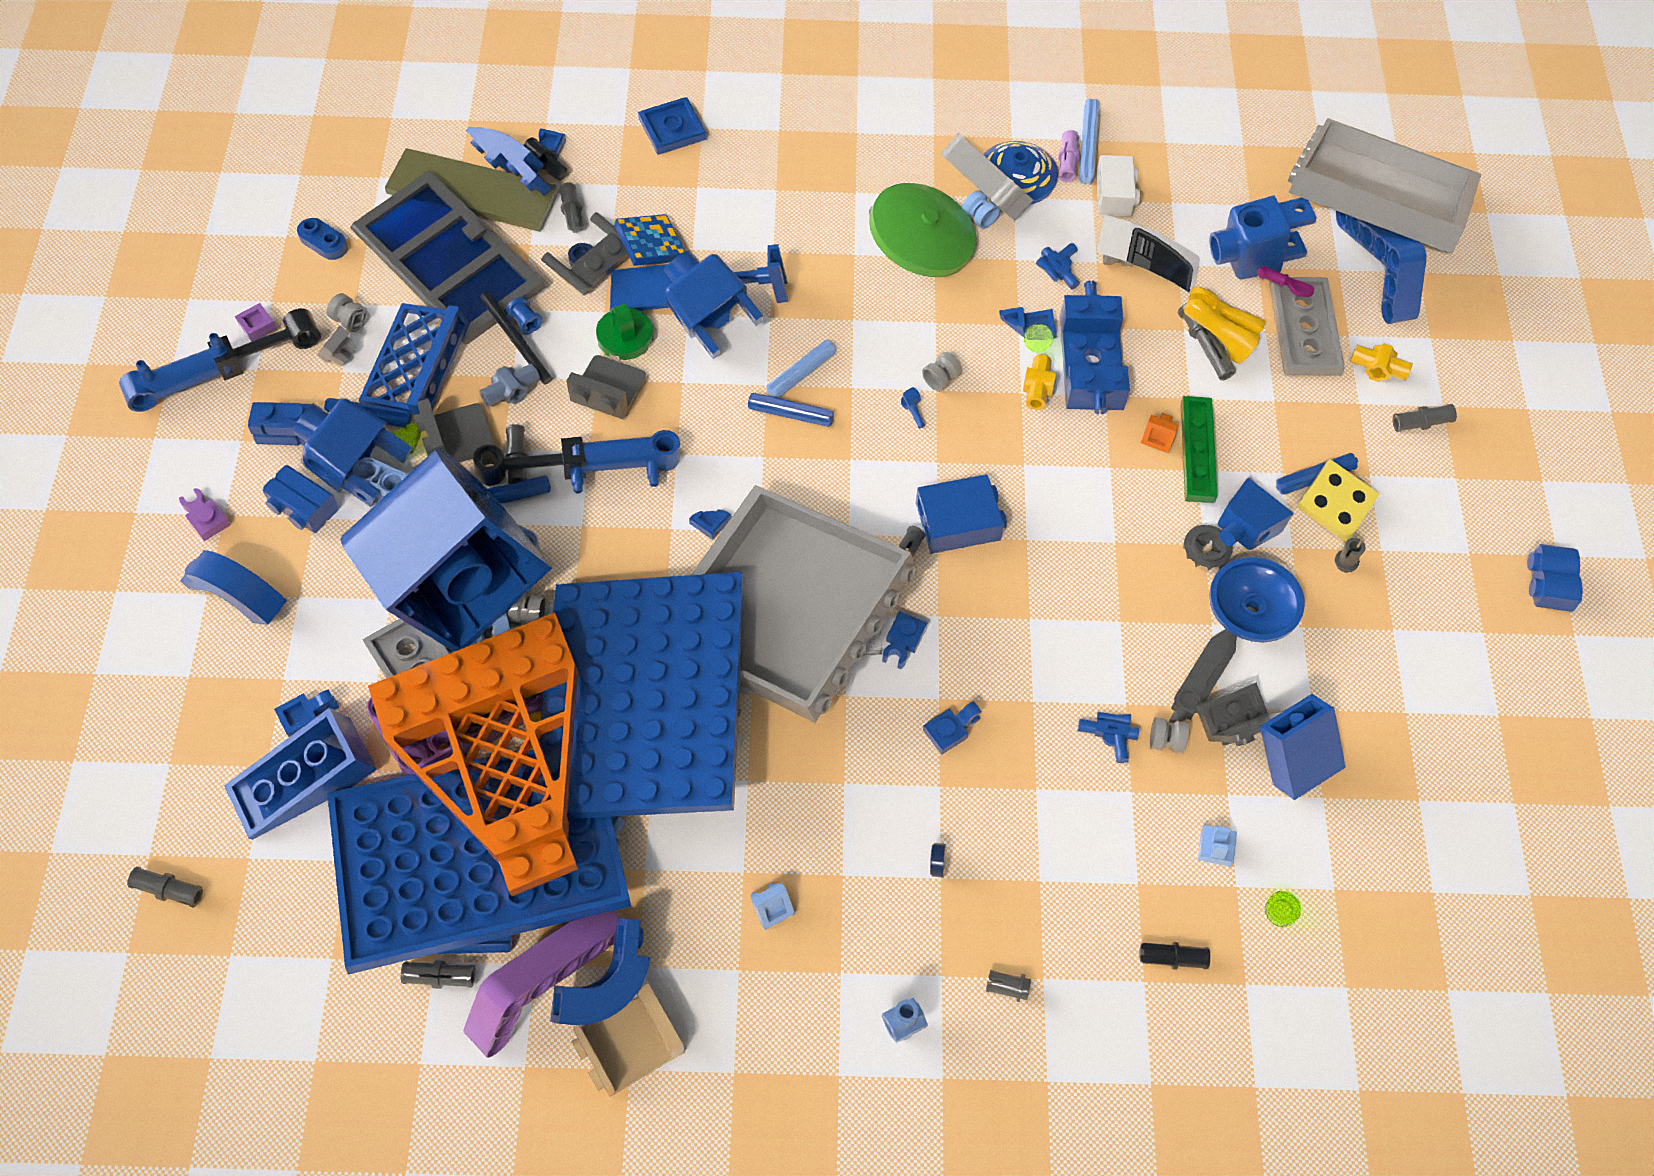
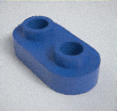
M307 218L297 226V234L301 243L325 259L336 260L346 254L348 246L344 235L320 219Z

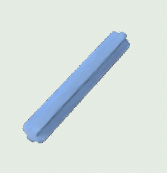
M1088 98L1084 106L1079 181L1087 184L1093 182L1095 173L1100 103L1098 99Z

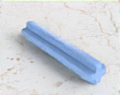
M824 340L767 384L766 391L768 395L779 398L833 356L836 352L835 345L829 340Z

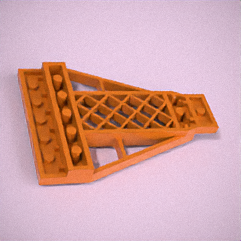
M555 612L368 685L384 740L390 749L397 754L500 864L511 896L578 870L568 841L569 820L567 812L577 680L580 675ZM567 682L565 711L539 722H533L525 698ZM503 710L515 713L508 726L496 722ZM490 713L488 719L481 717L482 715ZM522 719L527 732L517 729ZM472 722L483 726L477 738L465 735ZM564 726L560 777L554 781L539 738L546 732ZM492 729L504 733L497 746L485 742ZM447 730L453 754L449 758L420 768L402 747ZM513 736L525 740L518 753L506 749ZM461 742L472 745L467 756H465ZM532 746L537 760L527 757ZM481 749L493 753L486 766L474 762ZM501 756L514 760L507 773L495 770ZM522 763L534 767L528 781L515 777ZM454 769H459L473 814L470 816L465 815L437 786L432 778ZM470 769L481 773L476 784ZM541 774H543L547 788L536 784ZM490 776L502 780L495 794L483 790ZM511 784L523 788L517 801L504 798ZM532 791L544 795L540 804L533 807L525 805ZM479 797L491 801L485 813ZM500 804L512 808L508 817L501 820L493 819Z

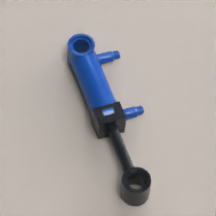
M305 308L294 309L288 312L283 319L286 329L234 349L227 335L219 337L217 333H211L209 335L210 341L207 342L208 349L151 370L144 360H139L136 362L137 370L124 374L119 380V386L130 410L135 412L147 411L153 408L159 399L221 375L224 381L244 374L238 359L291 340L296 348L308 349L320 341L321 333L309 310Z
M661 430L653 434L652 437L583 442L582 437L561 438L562 453L504 458L503 452L499 447L489 444L480 446L473 454L475 475L483 485H498L505 478L506 470L563 465L565 480L571 479L573 491L579 494L583 491V478H586V472L646 467L650 486H658L659 470H672L679 463L680 439L670 430ZM667 449V450H670V451L663 452V451H660V450ZM488 464H494L493 466H490V467H486V466H485V465H488Z

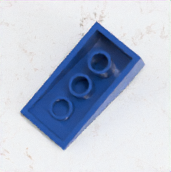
M328 708L225 784L224 787L248 839L253 840L328 801L327 793L352 788L374 772L376 767L351 718Z

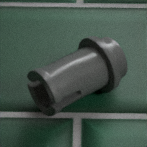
M1350 538L1347 540L1343 550L1339 551L1335 556V564L1340 571L1348 573L1358 568L1359 558L1366 548L1364 543H1361L1359 548H1357L1360 539Z
M990 969L989 980L1002 984L987 982L986 992L1017 998L1016 1002H1020V999L1028 1000L1031 979L1025 978V974H1021V977Z

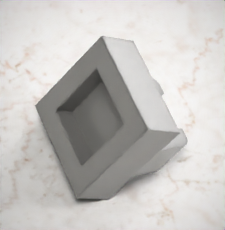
M340 325L323 345L317 356L325 362L331 360L339 365H344L348 359L341 354V350L344 349L353 354L357 347L348 337L350 332Z

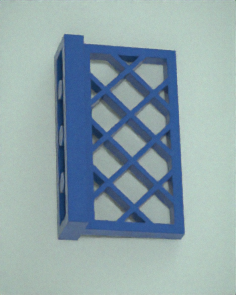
M401 303L360 395L359 402L406 410L416 415L420 413L417 401L429 399L433 410L469 325L461 309L451 305L448 306L447 310ZM408 313L419 316L420 319L407 326L404 325ZM437 318H441L440 326L430 331L427 324ZM424 326L427 333L412 341L409 334ZM406 336L409 343L394 350L395 341ZM431 340L432 345L430 349L420 355L417 347ZM413 350L416 358L402 365L399 357ZM395 360L398 368L384 375L382 372L384 366ZM421 365L422 368L419 375L409 380L406 372ZM403 375L406 382L391 390L388 382ZM382 385L385 386L387 390L385 394L377 398L371 397L375 389ZM410 389L411 393L407 402H397L395 397Z

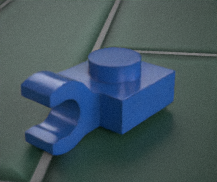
M329 689L310 700L303 693L274 710L287 736L290 737L315 719L317 715H320L328 708L336 711L339 705Z
M975 702L965 706L956 716L948 709L923 725V731L940 754L943 755L968 738L969 733L966 731V728L981 719L979 714L982 711Z

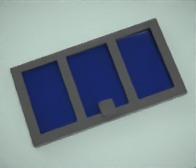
M430 170L353 222L350 227L428 307L447 310L448 306L451 305L461 309L469 322L462 339L464 344H469L497 323L480 300V296L483 293L489 292L507 316L506 308L512 300L522 296L529 300L545 288L544 281Z

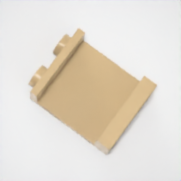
M649 983L639 989L637 999L628 1003L626 1007L610 1018L594 1023L582 1030L580 1025L573 1026L577 1038L571 1042L581 1060L588 1057L594 1068L588 1072L596 1089L600 1091L605 1088L609 1097L685 1053L682 1041Z

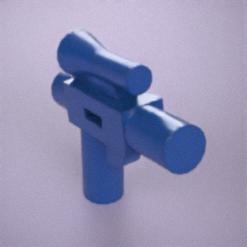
M1074 243L1068 244L1058 253L1050 247H1045L1041 251L1042 257L1036 261V265L1042 268L1054 282H1057L1059 279L1061 281L1064 280L1071 290L1077 288L1080 284L1071 273L1072 269L1070 268L1072 264L1070 257L1078 251Z
M1097 712V721L1079 719L1078 732L1095 734L1097 737H1102L1106 745L1114 747L1117 763L1129 761L1126 741L1127 739L1138 740L1139 728L1130 726L1131 714L1117 715Z

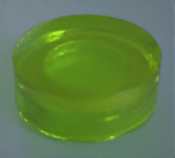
M1043 324L1030 326L1024 334V343L1032 352H1044L1052 345L1053 334Z
M1278 891L1272 894L1266 901L1264 907L1265 915L1273 925L1289 927L1300 917L1301 904L1293 894L1286 891Z

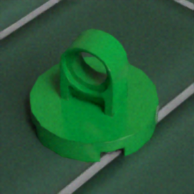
M625 303L611 308V311L604 314L598 321L596 327L598 347L607 356H610L609 353L619 356V360L635 359L645 354L648 350V345L651 343V340L653 341L654 337L650 319L643 312L628 308Z

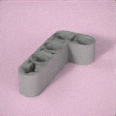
M958 133L941 152L945 159L1014 221L1033 201L1030 196L961 134Z

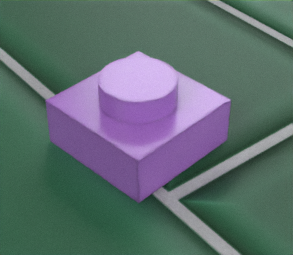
M261 303L234 316L238 325L251 342L277 328L274 320Z

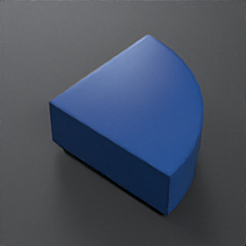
M540 128L538 133L539 142L546 149H551L555 154V158L558 159L566 142L565 134Z
M717 509V511H699L689 518V524L713 540L732 518V514Z

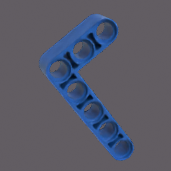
M1336 211L1338 226L1386 266L1381 305L1384 321L1387 324L1417 319L1420 313L1427 257L1423 244Z

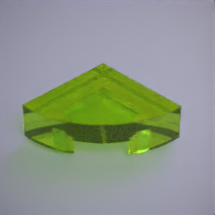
M418 424L406 425V428L391 433L412 447L410 454H413L423 432L419 431Z

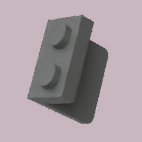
M595 355L583 375L570 373L566 380L569 398L571 402L623 420L646 379V374L641 369L601 355Z
M429 399L417 401L420 413L416 414L415 418L419 431H426L428 436L422 438L427 456L436 448H440L460 463L473 459L474 452L480 446L494 445L480 404L474 403L434 415Z
M1257 682L1249 683L1195 705L1208 741L1221 742L1222 745L1235 743L1236 746H1241L1254 741V735L1261 732L1260 726L1280 714L1267 712Z

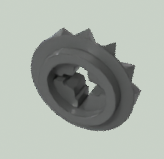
M1200 525L1192 528L1187 533L1183 549L1186 551V559L1194 561L1196 567L1200 565L1207 567L1209 571L1213 567L1221 568L1229 561L1233 552V546H1228L1221 541L1220 532L1222 530L1212 525ZM1210 541H1213L1212 549L1208 553L1203 554V546L1205 547Z

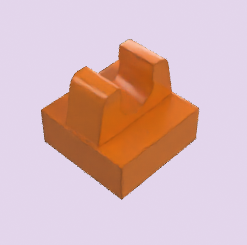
M1161 413L1160 418L1151 415L1141 444L1169 453L1179 424L1171 422L1173 416Z

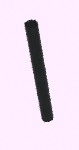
M489 292L483 293L480 296V300L526 362L528 364L531 363L536 368L541 382L544 385L550 383L553 380L551 374Z

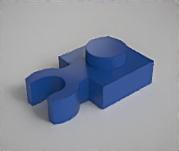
M899 611L886 636V642L890 643V645L885 647L883 651L882 662L886 663L889 656L897 655L900 658L897 668L902 669L906 664V650L915 654L927 629L928 622Z

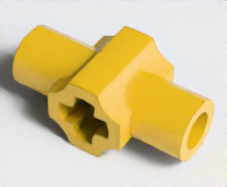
M1385 343L1374 345L1373 349L1357 344L1350 360L1351 363L1366 367L1365 373L1369 376V379L1377 382L1389 380L1390 376L1406 381L1413 366V363L1397 358L1398 353L1394 350V347Z
M1036 355L1033 358L1032 368L1027 367L1023 392L1028 393L1026 405L1030 409H1043L1046 405L1047 396L1052 397L1056 372L1051 371L1052 359L1048 355Z

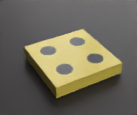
M1330 459L1325 463L1296 508L1347 542L1353 536L1380 494Z

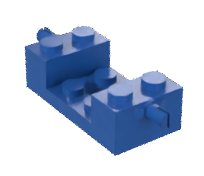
M1089 280L1084 284L1086 295H1064L1060 312L1066 409L1094 410L1096 414H1099L1101 410V414H1105L1107 410H1124L1130 392L1128 366H1122L1120 330L1123 322L1121 296L1097 295V283L1092 280L1091 284ZM1090 355L1095 356L1099 359V361L1096 363L1089 362L1085 357Z

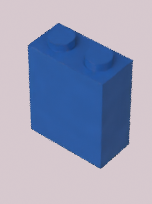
M988 474L917 487L915 504L923 531L926 534L925 537L930 554L1001 541L1003 528L1007 527L1005 512L998 508V491L995 485H991Z
M1313 694L1305 697L1260 726L1272 783L1294 801L1346 768L1335 709Z

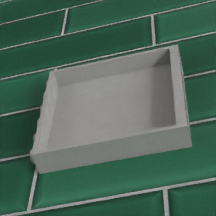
M1327 118L1323 126L1318 124L1306 148H1304L1296 165H1294L1288 178V182L1292 183L1288 193L1453 254L1465 229L1482 174Z
M754 485L691 575L743 573L744 600L740 686L816 723L820 715L828 711L832 697L837 689L843 687L846 683L849 671L854 663L863 657L866 645L871 637L880 631L883 619L888 611L894 609L897 605L900 593L905 585L910 584L914 579L916 566L911 552Z

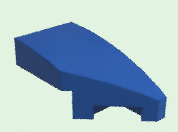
M1023 307L999 310L1000 319L1028 341L1056 338L1053 309L1024 313Z

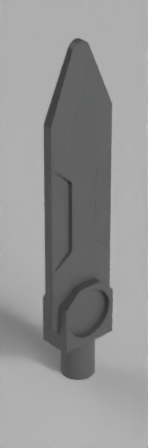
M1225 629L1210 639L1174 697V703L1171 707L1174 713L1169 720L1170 723H1174L1177 720L1184 721L1186 718L1191 720L1194 714L1198 713L1195 705L1206 701L1235 654L1237 636Z

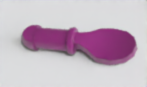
M1262 266L1257 271L1259 278L1262 280H1269L1279 284L1280 287L1287 285L1291 292L1299 297H1310L1314 294V287L1312 285L1290 278L1288 274H1282L1269 269L1268 266Z

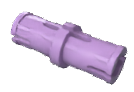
M1067 130L1063 133L1062 149L1058 154L1060 161L1058 177L1064 182H1071L1076 178V164L1080 158L1078 150L1080 136L1074 130Z

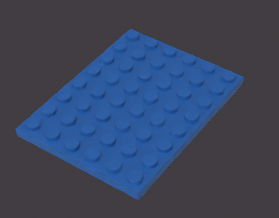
M742 572L556 584L553 613L555 612L580 675L577 680L568 819L734 811L744 576ZM567 682L544 691L541 720L565 711ZM564 726L546 732L539 738L554 781L560 777ZM541 774L536 784L547 788L543 774ZM532 792L531 807L540 804L544 795Z
M534 749L529 750L527 757L536 759ZM501 756L495 770L507 773L514 760ZM490 757L477 759L474 762L486 766ZM522 763L515 777L528 781L534 767ZM454 769L432 778L437 786L465 815L470 816L473 814L459 769ZM470 769L476 784L481 773ZM416 774L327 793L344 964L348 975L631 907L611 817L568 819V841L578 870L511 896L500 864ZM490 776L483 790L495 794L502 780ZM511 784L504 798L517 801L523 788ZM532 792L525 803L529 807H531ZM479 797L485 813L491 801ZM500 804L493 819L501 820L508 817L512 808Z

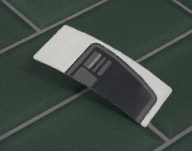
M1104 215L1097 253L1146 269L1191 293L1192 288L1195 287L1200 262L1198 255L1157 232L1123 219Z

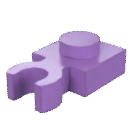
M194 488L193 491L197 496L194 501L187 502L181 496L179 497V502L184 510L189 512L185 514L189 523L201 539L206 541L231 524L212 499L206 502L201 490Z

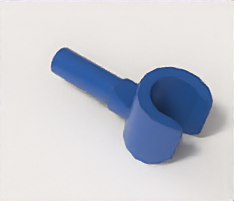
M911 387L903 393L901 405L903 408L909 409L918 428L921 429L925 424L916 406L921 401V396L916 388Z

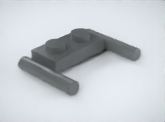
M598 212L591 216L590 221L604 231L607 236L573 263L572 269L567 268L549 252H546L541 258L543 263L584 296L589 293L591 288L596 286L629 258L615 226Z

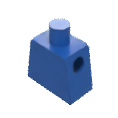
M1248 478L1228 503L1218 521V526L1222 529L1220 539L1228 546H1233L1236 542H1239L1246 549L1253 550L1281 534L1294 513Z

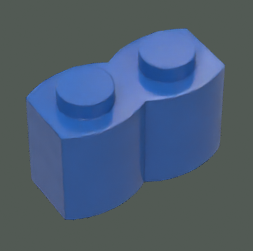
M1540 544L1535 552L1530 553L1527 562L1528 570L1532 571L1533 577L1529 586V594L1533 597L1535 607L1573 612L1582 602L1583 594L1579 551L1574 548Z

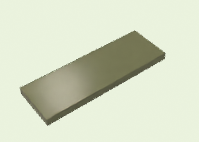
M405 148L384 187L386 194L394 195L430 170L476 216L539 232L559 193V188L556 184L546 182L551 189L543 196L536 189L531 192L520 181L523 176L517 177L515 174ZM429 186L409 199L452 210Z

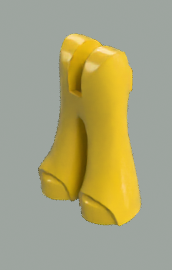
M1198 286L1192 288L1189 301H1187L1184 308V313L1209 330L1221 341L1227 349L1229 358L1238 364H1241L1256 348L1260 339L1258 334L1263 330L1266 322L1258 316L1230 306L1219 299L1211 290Z

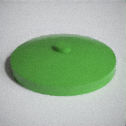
M919 183L895 184L883 190L871 208L869 227L874 241L891 261L907 271L927 277L950 276L964 268L974 253L976 233L971 219L954 199L938 189Z

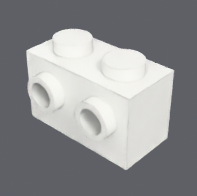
M1100 155L1096 171L1098 215L1131 216L1134 205H1138L1140 191L1135 189V184H1137L1138 168L1133 166V156Z

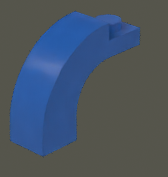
M203 550L196 559L187 565L184 576L180 580L188 589L205 590L219 596L255 624L268 625L287 602V599L252 571L221 554L209 550Z
M617 918L612 961L606 973L599 980L583 987L554 985L550 1022L566 1025L593 1024L610 1018L627 1006L641 988L650 963V957L637 956V951L641 948L644 939V931L640 927L641 920Z

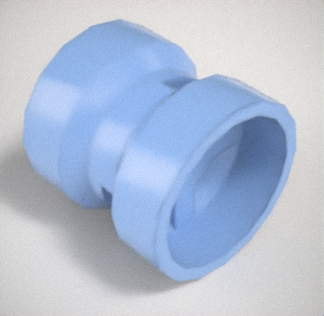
M981 190L971 193L962 205V209L969 217L974 218L975 224L981 229L991 226L1000 214V208L993 202H988L987 196Z

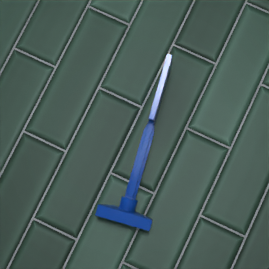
M779 244L767 245V266L757 267V270L734 272L744 284L756 282L759 285L772 283L776 302H788L785 288L787 276ZM668 264L613 270L611 272L610 311L611 308L624 303L628 308L639 311L670 308L665 297V289L673 283L664 272Z

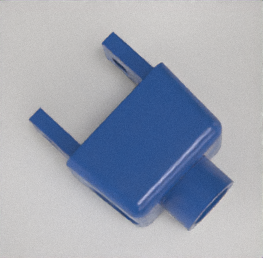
M1275 195L1232 207L1229 212L1226 229L1212 232L1209 237L1210 251L1215 264L1221 265L1230 262L1235 276L1238 279L1257 277V271L1262 266H1268L1269 269L1281 272L1283 262L1306 257L1307 250L1299 232H1290V229L1316 222L1317 217L1309 200L1301 197L1278 203ZM1298 208H1299V209H1302L1303 211H1302V212H1298V211H1296L1295 209H1298ZM1288 242H1291V243H1293L1294 245H1293V246H1289V245H1288Z
M686 250L665 267V274L673 282L665 289L668 306L689 337H696L712 359L720 355V349L705 329L712 327L720 329L728 323L730 311L735 305L739 304L755 326L763 322L762 313L747 296V286L717 254H710L700 262L691 250Z
M348 399L339 400L330 413L317 404L312 403L301 415L292 431L306 441L301 458L304 467L338 493L344 489L370 507L376 501L379 491L353 474L354 465L362 458H371V453L376 445L402 463L409 457L412 449L410 445L385 429L386 421Z

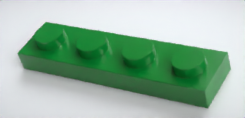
M1183 396L1181 400L1185 501L1215 503L1217 499L1212 398Z

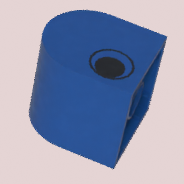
M436 448L340 538L345 552L385 610L454 652L468 647L552 569L500 502L463 465L440 448Z

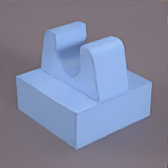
M1203 825L1200 835L1198 860L1231 867L1234 863L1237 831H1232L1228 827L1218 825L1215 827Z
M781 882L778 884H768L769 889L760 894L756 891L751 894V900L757 917L765 930L795 914L788 892Z

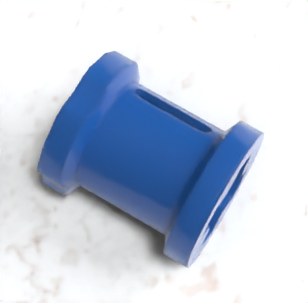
M524 296L515 298L506 308L507 315L516 320L520 331L525 335L537 331L543 323L542 316L532 310L529 300Z

